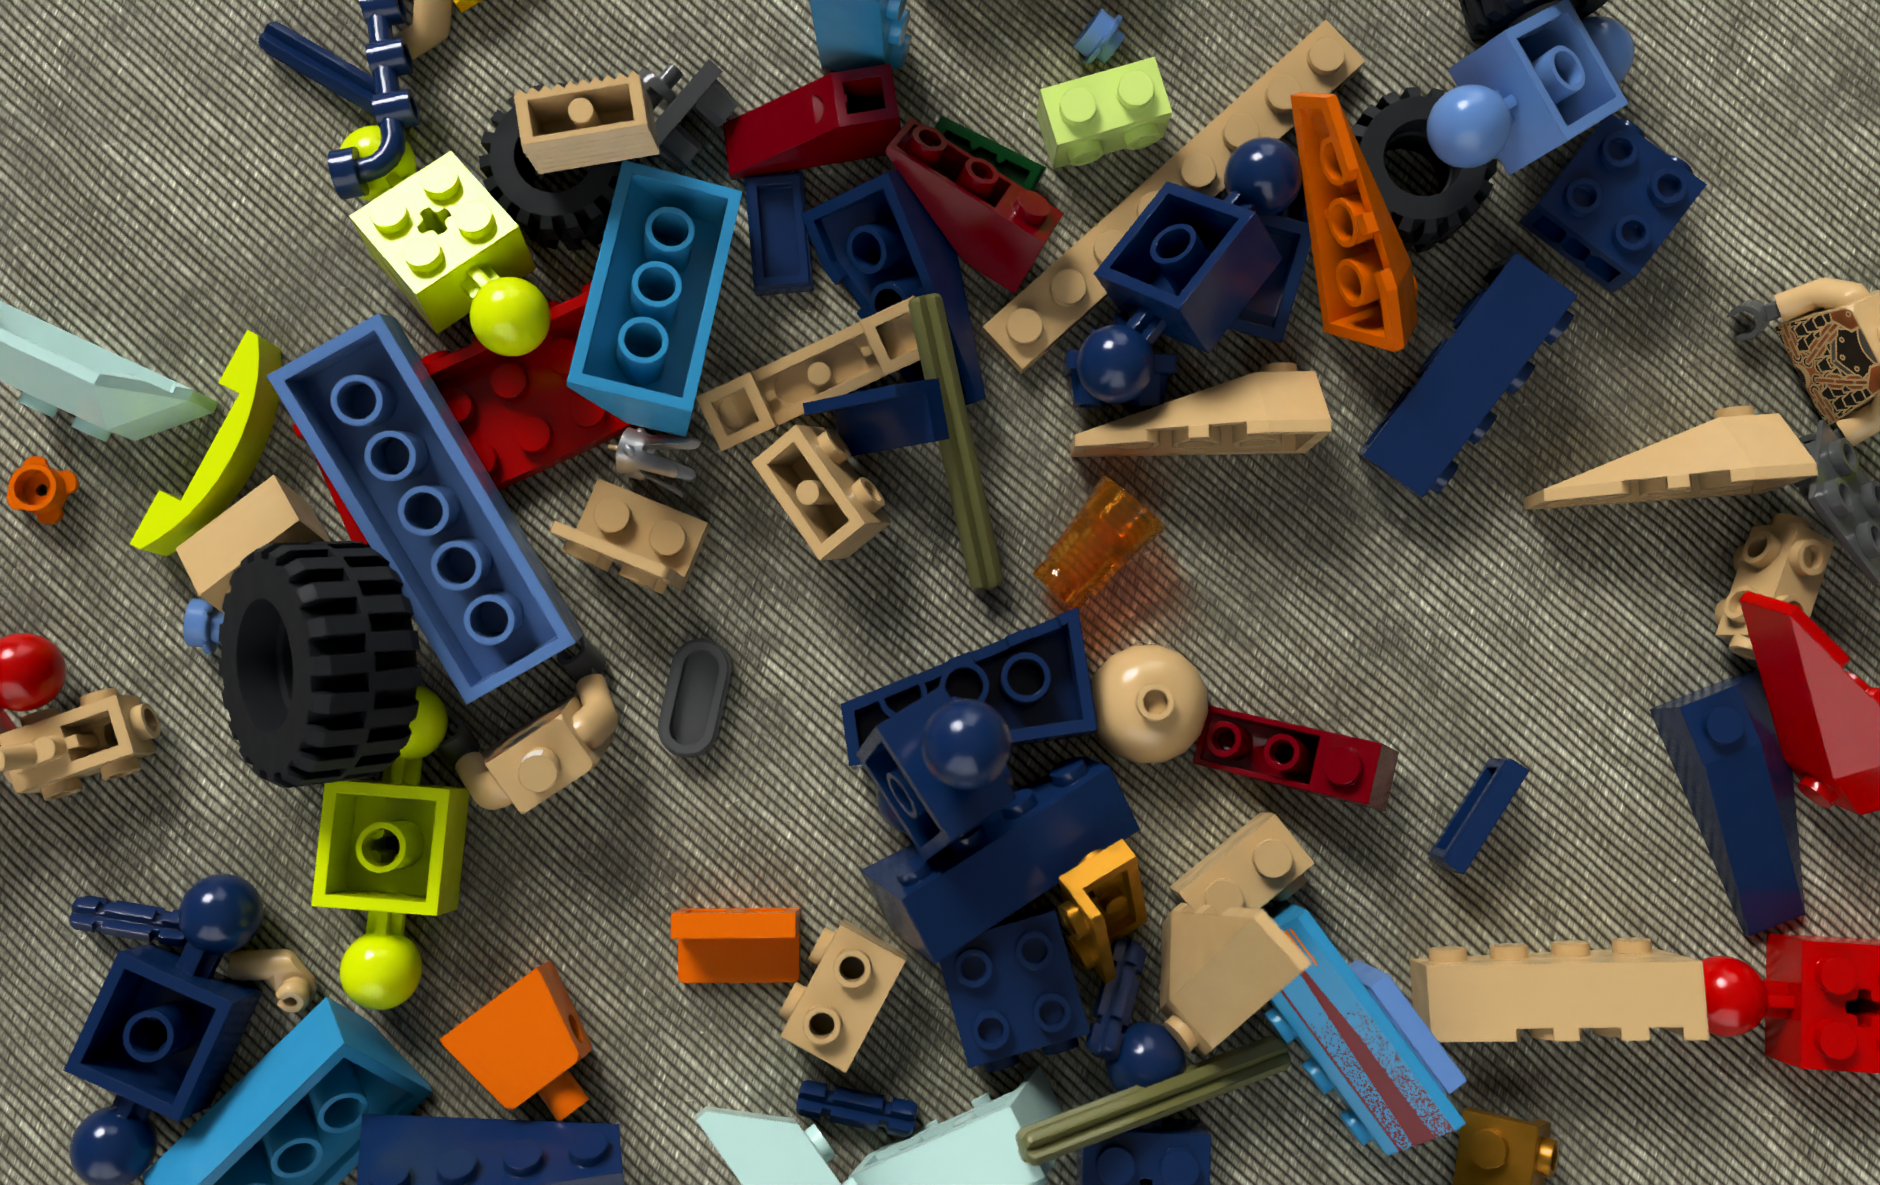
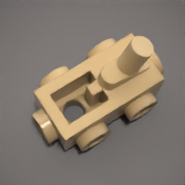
M1775 514L1770 525L1752 526L1746 543L1736 549L1733 557V565L1737 572L1728 597L1722 599L1715 608V621L1718 626L1715 635L1730 643L1728 649L1732 653L1747 659L1756 660L1739 601L1747 590L1797 605L1809 617L1811 616L1835 543L1812 530V524L1808 520L1792 514Z
M108 688L78 698L80 707L60 713L59 708H50L25 715L20 718L22 727L0 734V772H3L8 782L13 785L15 794L42 792L44 801L66 797L82 791L81 779L99 772L103 780H112L141 770L139 759L156 753L152 739L160 735V723L154 709L147 703L141 704L139 696L119 695L117 688ZM113 730L115 732L118 745L114 742L112 738Z

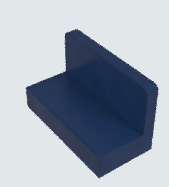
M939 378L894 384L803 403L805 415L834 411L838 435L849 448L851 456L950 439Z

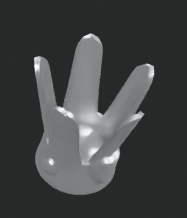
M628 427L623 432L618 445L609 444L607 446L609 450L616 451V469L618 473H624L626 477L644 481L649 479L680 497H683V493L648 472L687 482L696 479V473L693 469L657 455L655 450L696 449L701 444L699 439L691 438L690 436L650 435L642 428L633 429Z

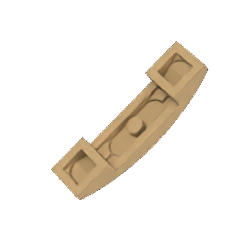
M915 296L862 319L854 325L759 369L748 372L696 396L721 452L804 414L803 403L848 394L919 361L918 347L908 307L909 300Z

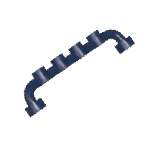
M360 0L362 14L368 28L369 44H366V56L374 77L376 95L372 96V106L380 128L381 142L378 149L372 155L364 158L359 157L358 149L355 146L329 151L328 166L334 188L342 200L369 195L370 189L367 183L386 176L397 167L405 153V128L420 125L419 110L410 89L400 90L398 76L413 74L412 58L403 37L393 39L392 26L407 22L403 0Z

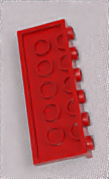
M592 281L585 284L580 290L581 294L562 303L548 301L551 313L548 334L544 341L530 353L512 357L499 355L484 347L474 335L471 339L472 344L452 353L448 350L437 351L421 359L499 491L622 435L628 427L633 429L640 427L625 423L567 387V379ZM294 424L292 427L297 438L306 442L299 428ZM314 455L351 541L361 542L370 547Z

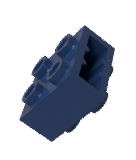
M1611 114L1601 120L1587 133L1518 223L1613 293L1638 275L1707 184L1693 175V170L1685 161L1676 156L1665 154L1645 139L1643 131L1637 125L1628 120L1618 119Z
M1052 905L1007 917L939 961L969 1068L982 1065L983 1071L986 1073L1003 1070L1020 1062L1018 1054L1041 1047L1044 1055L1066 1052L1079 1046L1077 1037L1090 1034L1056 910Z

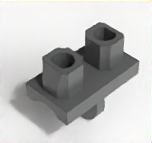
M710 59L678 96L671 89L683 77V73L672 63H669L658 77L644 68L637 73L640 75L649 95L653 110L657 106L665 110L655 121L660 154L657 156L679 171H682L703 147L700 142L679 124L687 113L692 109L716 131L738 106V103L728 90L717 80L723 71Z

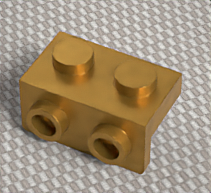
M1123 839L1106 849H1097L1090 852L1076 867L1058 877L1064 903L1058 906V910L1065 925L1072 934L1066 938L1068 947L1081 968L1087 971L1093 967L1105 984L1117 978L1110 945L1117 939L1124 937L1148 922L1137 857Z
M1471 1107L1463 1109L1462 1118L1466 1124L1460 1127L1453 1185H1544L1545 1177L1552 1178L1554 1176L1558 1161L1559 1143L1558 1140L1550 1138L1551 1122L1541 1119L1530 1122Z

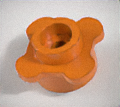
M32 456L26 459L22 467L18 468L11 476L8 485L7 503L14 510H26L36 514L38 521L42 524L53 525L63 518L64 512L62 507L68 496L78 490L79 479L72 471H58L50 467L48 460L44 457ZM42 485H46L47 493L41 496L39 489Z

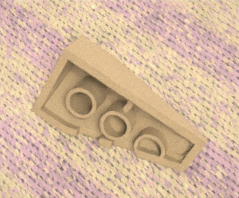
M1290 362L1269 363L1261 366V372H1253L1075 434L1070 445V457L1306 453L1332 431L1331 417L1316 371H1297V364Z
M1734 406L1716 410L1714 412L1715 419L1527 496L1523 498L1524 510L1756 495L1817 476V464L1779 413L1754 415L1753 406Z
M1180 903L1162 923L1160 1011L1167 1018L1164 1022V1027L1183 1050L1189 1053L1194 1049L1203 1058L1302 973L1312 962L1263 909L1229 907L1219 915L1212 905L1203 904L1195 912L1189 903Z

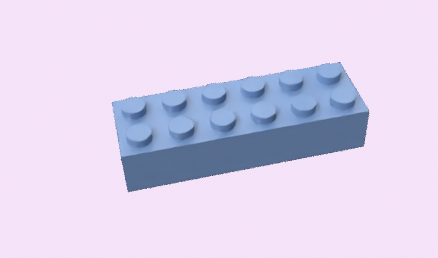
M378 313L267 375L370 547L383 555L390 562L389 568L395 570L403 582L401 590L405 597L410 598L415 621L466 704L473 702L572 646L584 635L395 317Z

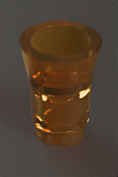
M1101 475L1085 504L1062 535L1045 553L1049 558H1046L1035 569L1033 576L1071 609L1078 607L1079 611L1090 597V594L1095 597L1130 559L1166 529L1149 510L1110 478Z

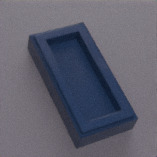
M803 172L744 177L755 295L767 296L814 291L810 237L801 213L807 211Z
M1511 758L1488 759L1428 854V859L1446 871L1464 875L1530 770Z

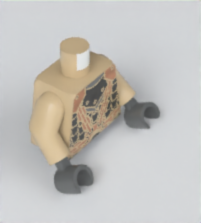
M1824 277L1775 294V301L1767 304L1754 299L1746 300L1728 313L1727 317H1731L1745 311L1751 313L1756 319L1755 328L1747 329L1734 336L1735 339L1741 341L1756 337L1766 329L1770 321L1782 317L1783 323L1774 327L1822 420L1824 419L1828 425L1837 424L1838 428L1833 430L1838 439L1846 438L1854 447L1880 432V290L1869 292L1861 283ZM1816 433L1800 437L1799 440L1804 444L1815 441Z
M582 636L579 639L582 646L574 658L565 650L557 654L558 663L578 681L576 691L483 751L482 754L479 752L480 744L465 723L460 718L453 719L458 726L457 732L451 738L442 741L437 750L448 764L455 767L458 776L480 807L487 810H497L513 803L519 813L524 814L593 769L614 738L612 734L617 730L619 722L618 713L606 679L601 675L606 666V659L585 637Z

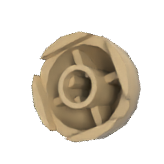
M1158 644L1133 645L1110 656L1095 672L1090 684L1098 729L1094 733L1098 741L1117 757L1137 764L1164 763L1185 753L1201 735L1208 715L1207 688L1197 668L1177 651Z

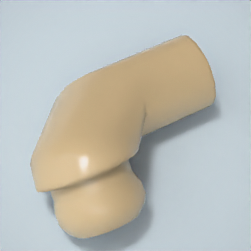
M414 0L413 23L393 36V39L401 37L405 39L412 61L448 38L451 28L452 0Z
M288 949L236 950L232 952L229 964L232 981L267 980L276 992V997L280 999L277 1006L281 1010L288 1013L300 1012L316 996L317 984L315 976L293 951Z

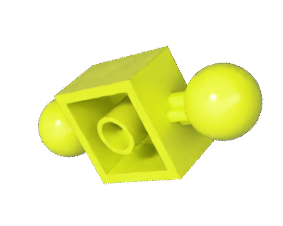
M365 126L353 131L345 138L340 149L355 146L358 149L360 158L372 155L378 149L381 142L379 126ZM406 141L405 153L397 167L386 176L367 183L370 189L369 195L359 198L370 203L349 215L371 257L436 334H439L470 313L472 330L479 342L488 350L499 355L511 357L525 355L535 350L548 334L551 313L548 302L542 292L532 283L521 279L536 269L520 227L452 151H449L416 173V158L410 144Z
M422 685L417 686L416 700L419 701L416 719L411 721L409 725L412 731L407 745L400 750L401 755L383 771L382 781L355 779L324 784L311 906L368 911L366 933L353 941L342 957L340 981L344 992L354 1003L370 1010H387L399 1006L411 997L420 983L423 970L422 958L416 945L404 935L406 914L439 916L458 910L470 793L466 787L420 784L422 760L438 748L446 735L448 727V716L443 702L433 691ZM387 837H397L400 845L398 854L393 849H386Z

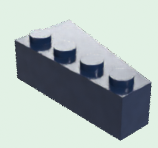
M1514 253L1493 264L1483 278L1490 286L1487 290L1481 288L1471 300L1469 299L1453 320L1454 324L1452 327L1456 331L1450 339L1443 338L1432 349L1416 373V377L1419 378L1413 388L1408 386L1401 392L1358 452L1361 457L1419 497L1423 498L1429 489L1437 494L1447 485L1459 467V464L1452 459L1467 440L1475 445L1487 433L1497 418V415L1490 411L1504 391L1513 395L1522 387L1535 368V365L1528 360L1543 341L1552 345L1566 330L1574 317L1567 309L1578 295L1518 253Z
M1078 607L1031 628L1028 627L1015 632L1002 640L973 652L969 651L929 670L913 674L841 704L849 766L853 770L864 769L856 753L877 725L943 685L951 698L956 696L960 699L978 700L994 708L1003 717L1009 728L1011 747L1088 736L1098 730Z
M1084 756L1066 759L1053 767L1049 774L1014 791L1016 799L990 819L925 861L913 843L860 870L891 930L933 964H936L1059 883L1058 877L1076 867L1090 852L1097 849H1106L1117 841L1125 840L1139 831L1140 828L1110 766Z
M362 1114L357 1185H624L619 1124Z

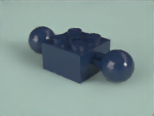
M1259 137L1240 145L1232 153L1225 167L1224 185L1228 196L1224 201L1167 181L1094 272L1095 277L1121 313H1128L1130 320L1126 325H1107L1095 330L1081 345L1077 356V373L1081 384L1090 395L1100 401L1114 404L1128 402L1141 395L1147 389L1154 376L1155 355L1152 345L1161 333L1206 353L1213 349L1283 259L1259 217L1271 216L1283 211L1295 200L1302 185L1300 160L1288 144L1276 138Z
M943 685L877 725L856 753L877 786L876 801L883 819L897 831L908 834L925 861L990 819L1017 798L1010 788L1013 785V778L1006 766L1011 753V735L1005 720L994 708L984 702L960 699L956 696L951 698Z
M216 874L203 878L186 892L178 912L179 926L187 940L181 956L153 943L118 951L63 1070L117 1094L111 1106L98 1109L87 1116L79 1124L71 1139L69 1155L75 1173L89 1185H127L144 1174L154 1160L158 1146L157 1132L149 1118L152 1110L179 1122L211 1106L262 994L261 991L239 981H232L230 977L216 972L223 954L236 951L245 946L254 938L261 926L263 919L262 899L256 888L247 880L231 874Z
M1147 1021L1132 1023L1128 1028L1122 1029L1121 1033L1125 1036L1120 1045L1119 1058L1114 1060L1106 1059L1108 1077L1118 1092L1136 1085L1144 1088L1183 1074L1186 1067L1184 1050L1164 1026ZM1157 1119L1077 1150L1076 1185H1140V1179L1146 1178L1149 1179L1151 1185H1210L1211 1135L1203 1123L1197 1119Z

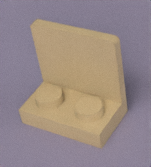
M598 478L577 528H572L554 520L550 533L565 541L561 551L575 557L574 559L605 572L609 571L612 562L622 566L619 572L620 576L629 579L637 585L664 595L667 585L684 591L711 525L708 522Z

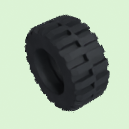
M331 541L265 544L247 555L240 562L241 567L234 571L229 581L231 591L225 594L222 610L225 614L223 623L219 625L218 639L221 642V658H218L219 675L223 676L224 691L221 693L224 709L229 711L231 719L229 727L233 739L238 740L241 745L239 752L244 761L253 765L252 771L260 778L279 787L292 788L376 776L388 768L401 755L400 750L407 745L412 734L409 725L417 717L419 701L416 700L417 686L421 685V667L417 666V650L420 649L418 631H414L411 620L414 611L410 598L405 597L402 593L403 582L395 570L389 568L390 562L383 555L361 542Z

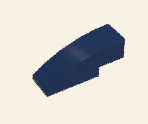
M1303 182L1297 197L1286 209L1271 216L1259 217L1283 259L1228 328L1229 330L1282 343L1311 244Z

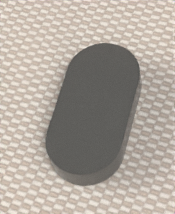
M704 638L690 640L676 651L672 659L658 721V734L663 746L669 752L679 757L694 758L706 754L715 746L720 736L734 667L728 651L715 641Z

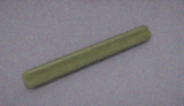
M938 293L914 297L909 300L908 307L924 379L939 378L950 439L938 442L969 583L975 590L992 589L1001 585L1004 579L943 299Z
M1268 1036L1187 1066L1183 1074L1148 1087L1136 1085L1020 1128L1016 1134L1019 1155L1023 1162L1038 1166L1285 1071L1291 1065L1288 1045L1282 1038L1276 1039L1273 1036Z

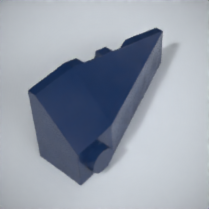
M895 169L886 172L801 213L824 271L835 285L844 284L861 307L857 312L861 320L912 296L918 297L931 293L940 294L943 299L965 404L969 405L986 398L957 252L899 171ZM920 360L900 369V372L908 382L925 380Z
M1758 667L1649 709L1743 934L1752 936L1805 915L1793 771L1783 758Z

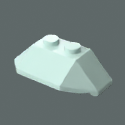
M0 301V381L23 391L17 402L53 418L60 408L76 416L71 427L107 442L112 432L137 441L214 413L219 403L187 386Z
M705 1106L695 1114L696 1121L742 1185H858L852 1176L841 1184L829 1168L827 1163L836 1156V1153L815 1124H812L803 1131L794 1118Z

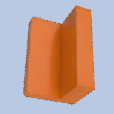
M800 907L680 908L671 913V939H678V980L681 983H787L799 980L801 975Z

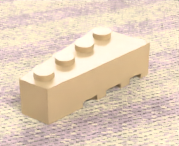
M1614 938L1611 939L1612 949L1590 950L1588 941L1550 942L1551 952L1528 953L1527 944L1489 945L1490 955L1467 956L1466 947L1441 946L1428 948L1429 958L1409 959L1413 1008L1438 1042H1518L1521 1040L1520 1029H1530V1036L1535 1039L1554 1040V1042L1580 1041V1038L1584 1037L1583 1028H1592L1593 1034L1598 1036L1620 1037L1622 1041H1650L1649 1028L1660 1027L1682 1035L1683 1040H1710L1703 961L1652 948L1651 939Z

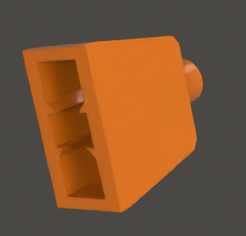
M551 960L536 967L439 1039L443 1046L509 1111L514 1110L532 1095L538 1093L557 1122H560L589 1100V1097L572 1075L569 1068L593 1050L592 1044Z

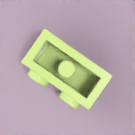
M1154 56L1040 89L1036 117L1052 169H1056L1066 165L1081 166L1089 164L1108 153L1126 148L1128 150H1137L1154 144L1164 137L1172 115V109Z

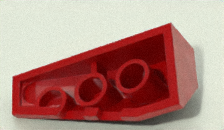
M1747 590L1739 599L1782 755L1800 780L1797 784L1798 789L1808 799L1824 808H1831L1835 804L1858 815L1880 810V688L1870 687L1859 677L1844 670L1850 662V657L1799 606Z

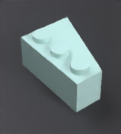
M1039 1065L1023 1074L1024 1080L1016 1090L992 1100L989 1092L971 1101L973 1109L942 1123L935 1119L914 1130L910 1137H901L868 1154L848 1178L852 1176L858 1185H1045L1048 1182L1047 1174L1056 1159L1038 1166L1023 1162L1018 1152L1016 1134L1020 1128L1063 1113Z

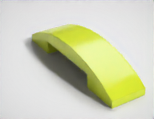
M249 330L246 331L218 382L239 393L237 399L183 497L181 498L159 490L133 536L130 545L140 550L169 556L176 552L175 548L222 514L233 502L255 469L273 427L279 396L267 375L282 367L280 348Z

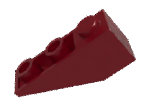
M891 63L830 73L723 123L730 179L736 180L748 176L767 175L886 156L887 146L901 130Z
M910 118L887 146L886 155L963 262L1015 294L1064 213L1050 205L1039 193L1026 190L999 173L988 161L975 158L951 143L935 128L923 125Z
M1208 705V715L1201 735L1198 737L1193 764L1386 811L1399 752L1383 743Z

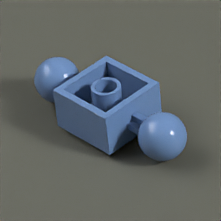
M1562 0L1501 32L1448 69L1457 87L1441 96L1429 114L1426 132L1432 151L1440 160L1457 168L1478 167L1496 157L1501 161L1510 176L1628 105L1618 84L1628 74L1634 59V43L1629 31L1617 20L1605 16H1591L1580 20L1569 0Z

